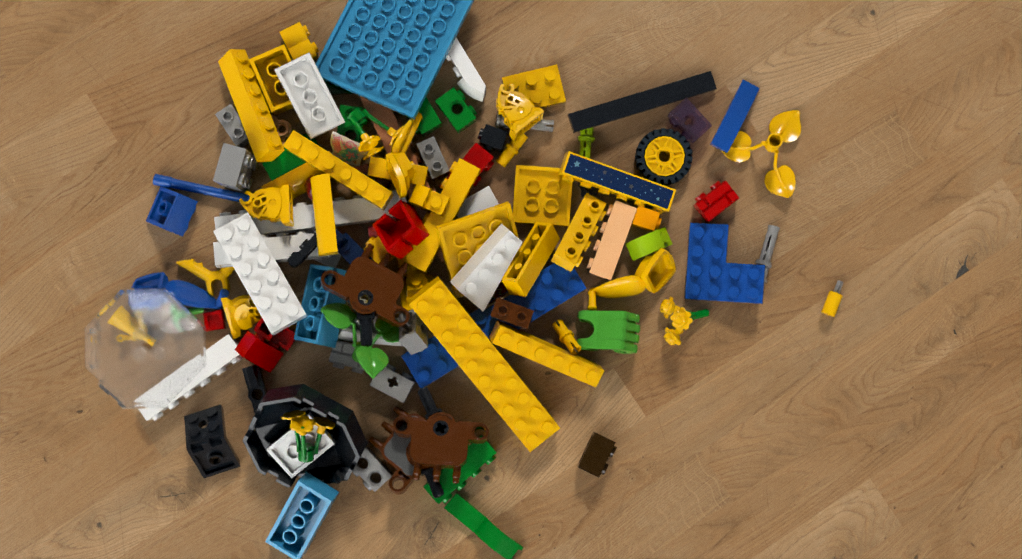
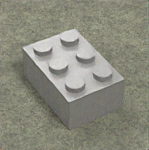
M223 143L213 181L225 188L243 193L248 189L250 190L253 183L251 175L253 171H256L258 165L254 154L245 148Z

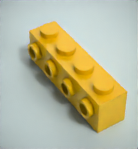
M588 193L585 194L551 262L570 272L574 266L579 267L583 259L580 255L582 251L586 252L590 246L591 241L588 239L590 235L594 237L599 228L596 223L598 220H603L607 212L604 210L607 203Z
M535 222L501 280L510 295L521 297L528 295L560 240L552 223Z

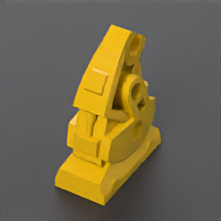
M501 84L496 99L498 115L503 116L504 123L510 128L509 136L515 141L542 120L544 110L540 107H535L533 102L522 93L514 91L513 84L509 86L510 91H505L504 84Z
M289 184L283 185L280 189L276 187L259 189L253 194L246 191L245 194L250 197L249 200L245 202L242 198L239 199L241 205L253 218L260 221L270 220L271 223L282 221L285 226H294L293 189Z
M249 295L238 296L232 300L227 297L221 298L233 339L241 336V330L252 328L253 324L261 319V315Z

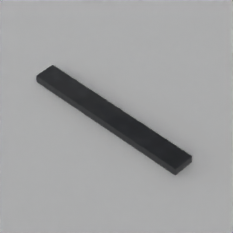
M709 71L569 113L568 118L573 133L708 93L717 88L712 73Z

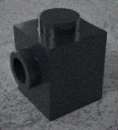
M486 124L484 129H480L477 139H480V145L486 151L493 152L496 150L502 152L508 132Z

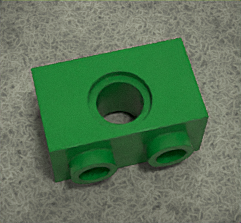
M453 87L436 99L435 102L459 134L477 121L475 117L477 112L471 105H466L464 102L466 98L460 90L456 91ZM454 106H461L463 111L460 114L453 113L452 109Z

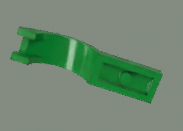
M457 492L444 507V509L473 531L485 544L505 559H513L512 557L515 553L524 548L497 528L484 514Z

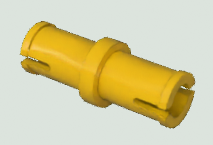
M523 134L517 140H512L509 144L507 143L505 145L506 148L495 161L505 168L513 156L519 153L518 150L528 137Z
M558 319L557 322L560 324V327L556 322L552 324V327L559 335V340L566 345L572 355L577 354L573 347L579 353L581 346L574 338V333L566 327L562 319Z

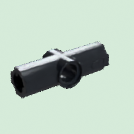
M252 365L242 370L248 388V397L256 414L259 403L268 390L265 387L260 367ZM256 389H260L263 393L260 400L254 396Z

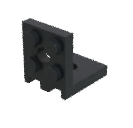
M221 404L184 416L186 448L203 478L241 467L240 460L226 437L224 409Z

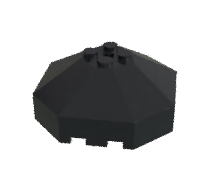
M305 384L269 389L259 403L258 410L253 416L249 429L242 440L258 472L266 475L268 472L276 476V482L287 488L292 486L297 476L302 477L306 472L326 484H339L341 481H347L368 444L353 410ZM295 410L306 411V416L311 412L314 417H324L334 422L335 427L326 430L336 440V443L293 478L284 471L266 450L290 429L291 420H282L281 418L284 413Z

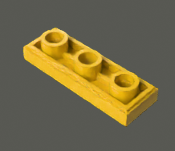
M371 156L367 176L391 180L386 168V159ZM414 164L416 172L410 184L425 186L428 167Z

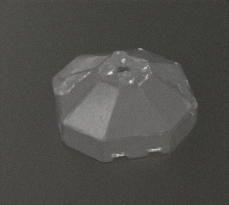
M124 288L85 327V366L100 380L98 386L105 393L111 395L123 409L165 408L206 366V326L166 288ZM147 339H151V342L155 344L151 347V350H147V346L143 345V343L147 342Z

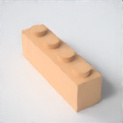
M616 200L613 204H609L606 215H609L607 223L603 221L600 233L603 234L600 240H596L593 248L596 251L594 258L590 257L586 267L590 269L588 274L611 281L637 208Z

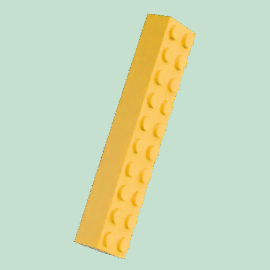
M439 276L407 300L410 307L529 452L533 451L560 429L554 418Z

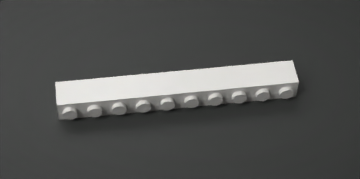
M396 190L391 191L394 196L384 211L359 195L352 196L353 199L345 200V197L334 198L335 227L376 222L384 214L398 219L389 214L388 210L400 200L408 204L407 194L406 197L400 199ZM307 202L296 203V206L293 207L294 226H285L282 221L273 223L270 220L260 221L250 216L261 235L315 230L313 204L307 205ZM240 210L238 211L239 214L231 215V212L219 213L220 216L214 217L215 229L244 215L247 211Z

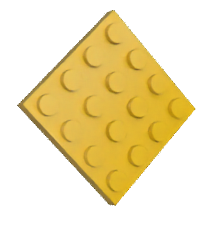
M508 201L436 226L450 281L501 223L518 237L511 205ZM451 284L456 299L463 297L464 295Z

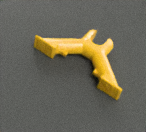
M195 259L176 261V264L206 282L209 295H214L213 283L216 280H220L223 289L229 291L228 277L235 270L234 267H224L217 271H210L203 267V262L197 263Z

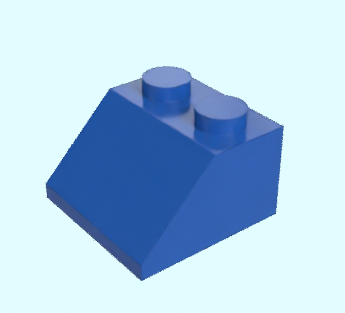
M160 186L146 222L183 237L188 229L191 216L196 210L198 201Z

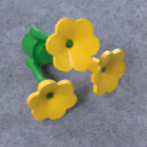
M356 108L347 116L363 140L358 150L360 152L368 151L363 160L384 148V146L375 148L380 137L369 136L361 128L367 122L366 117L392 136L389 144L391 147L404 125L398 130L392 127L389 128L369 114L366 109L361 111L360 108Z
M295 410L284 413L281 416L282 420H291L290 429L295 433L298 460L304 463L312 462L314 455L318 454L322 434L325 433L326 429H333L335 423L324 417L309 419L305 415L306 411ZM314 425H317L318 435L315 445L312 446L311 443L306 442L305 435L313 430Z

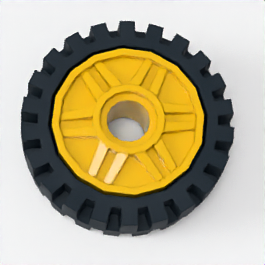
M666 128L653 130L644 136L638 144L635 153L636 167L640 175L645 179L666 186L680 181L688 173L693 159L692 149L686 138L680 135L678 131L675 132L673 129ZM666 153L668 155V161H661L659 159V154Z

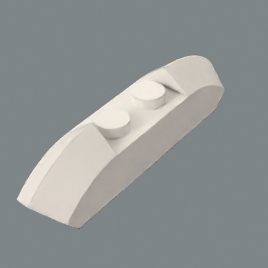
M455 38L446 56V60L448 62L452 61L455 66L452 68L457 78H462L457 82L462 91L473 99L483 102L486 85L460 42Z

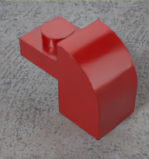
M262 317L253 329L267 340H272L287 351L290 350L296 341L294 340L295 332L290 328H286L273 336Z

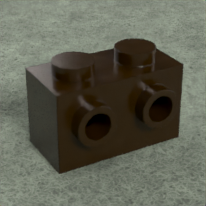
M593 431L577 467L597 477H600L601 474L604 475L609 465L606 462L609 456L613 457L617 447L614 446L616 442Z

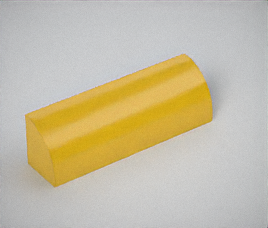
M306 162L261 187L262 189L269 187L280 189L283 185L289 184L293 189L294 199L306 192L304 185L310 176L324 173Z
M320 174L310 178L318 256L338 254L330 174Z

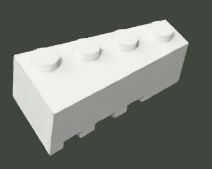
M501 223L453 277L450 283L484 312L522 241Z

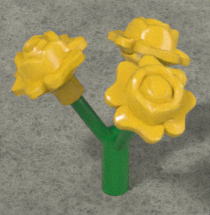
M670 296L669 299L662 301L660 312L664 313L666 319L670 316V319L673 321L672 326L677 328L674 330L666 327L664 329L666 333L663 337L670 345H680V335L684 332L683 329L688 330L693 320L709 316V310L687 311L684 307L676 306L673 301L674 298Z

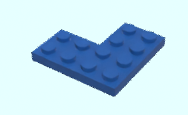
M690 223L685 299L763 304L765 265L727 263L729 225Z

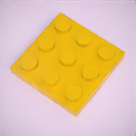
M516 165L513 201L515 223L535 224L538 221L552 223L553 226H569L572 182L562 179L563 176L558 175L560 168Z

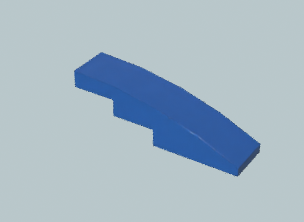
M742 80L710 145L728 153L760 88Z

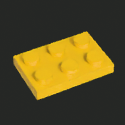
M557 64L502 77L505 91H510L509 86L513 84L514 91L520 92L529 98L535 107L544 108L566 102Z

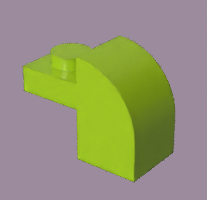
M666 227L626 243L633 261L654 253L660 248L673 245Z

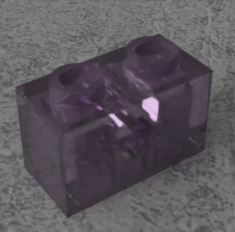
M687 98L668 114L670 118L668 119L669 123L674 128L678 127L682 131L681 135L686 138L687 142L691 141L694 143L712 127L710 122ZM691 119L692 122H691L690 124L686 125V124H685L686 120Z

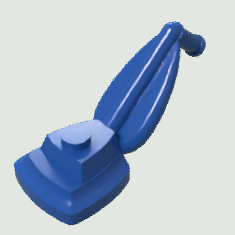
M158 272L139 277L134 281L129 292L128 305L131 309L143 307L153 309L171 300L185 306L219 310L223 307L221 298L228 297L229 291L221 289L216 300L207 291L194 284L182 280L168 281V277L164 272Z

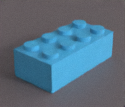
M310 264L301 303L307 317L297 322L294 340L335 348L339 328L332 326L320 310L325 305L331 303L345 304L346 301L323 289L320 280L322 274L327 270L335 271L345 276L347 271L334 267ZM331 276L324 278L327 285L335 283V279Z
M306 472L297 481L265 542L292 559H301L307 552L339 491Z

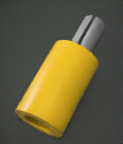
M837 280L834 291H829L821 313L835 317L843 297L840 291L844 282Z

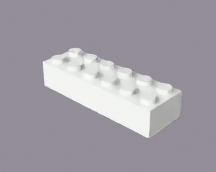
M248 212L213 231L273 336L307 317Z

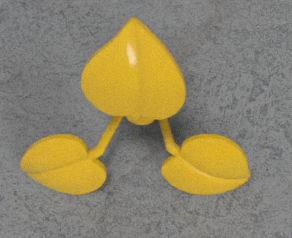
M798 110L786 111L776 115L770 121L769 131L772 134L768 136L766 141L750 147L752 143L750 136L743 131H739L728 153L722 151L728 159L734 162L747 161L750 158V150H755L761 146H764L768 152H774V170L767 172L764 183L771 193L785 198H790L794 193L796 180L794 172L790 167L783 165L777 168L778 149L783 142H794L800 136L801 123Z

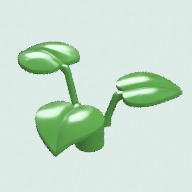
M331 303L321 308L320 311L332 326L346 329L352 325V346L354 347L352 359L359 363L366 373L374 379L385 369L389 359L383 350L372 348V346L380 336L387 342H398L399 328L378 319L375 323V329L379 333L373 338V344L371 346H362L361 341L357 342L356 323L353 321L356 318V314L351 311L348 305Z

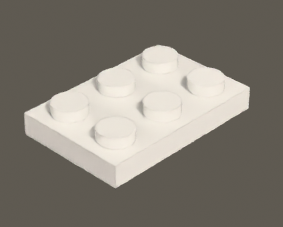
M311 412L307 415L309 419L314 417ZM314 425L313 430L305 435L306 442L311 443L312 446L315 445L318 435L317 425ZM291 429L266 449L291 478L312 463H304L298 460L295 433ZM327 430L322 434L318 454L314 455V460L336 443V440Z

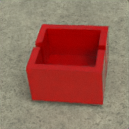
M400 200L388 210L389 214L400 221L384 214L372 225L387 252L399 259H403L414 249L413 245H419L430 234L414 207Z

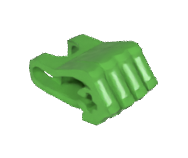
M582 310L578 312V319L581 322L589 323L594 328V332L589 338L577 339L581 350H614L618 354L637 353L638 346L634 345V343H639L640 339L639 335L635 334L640 332V325L636 324L640 320L638 314L620 310Z

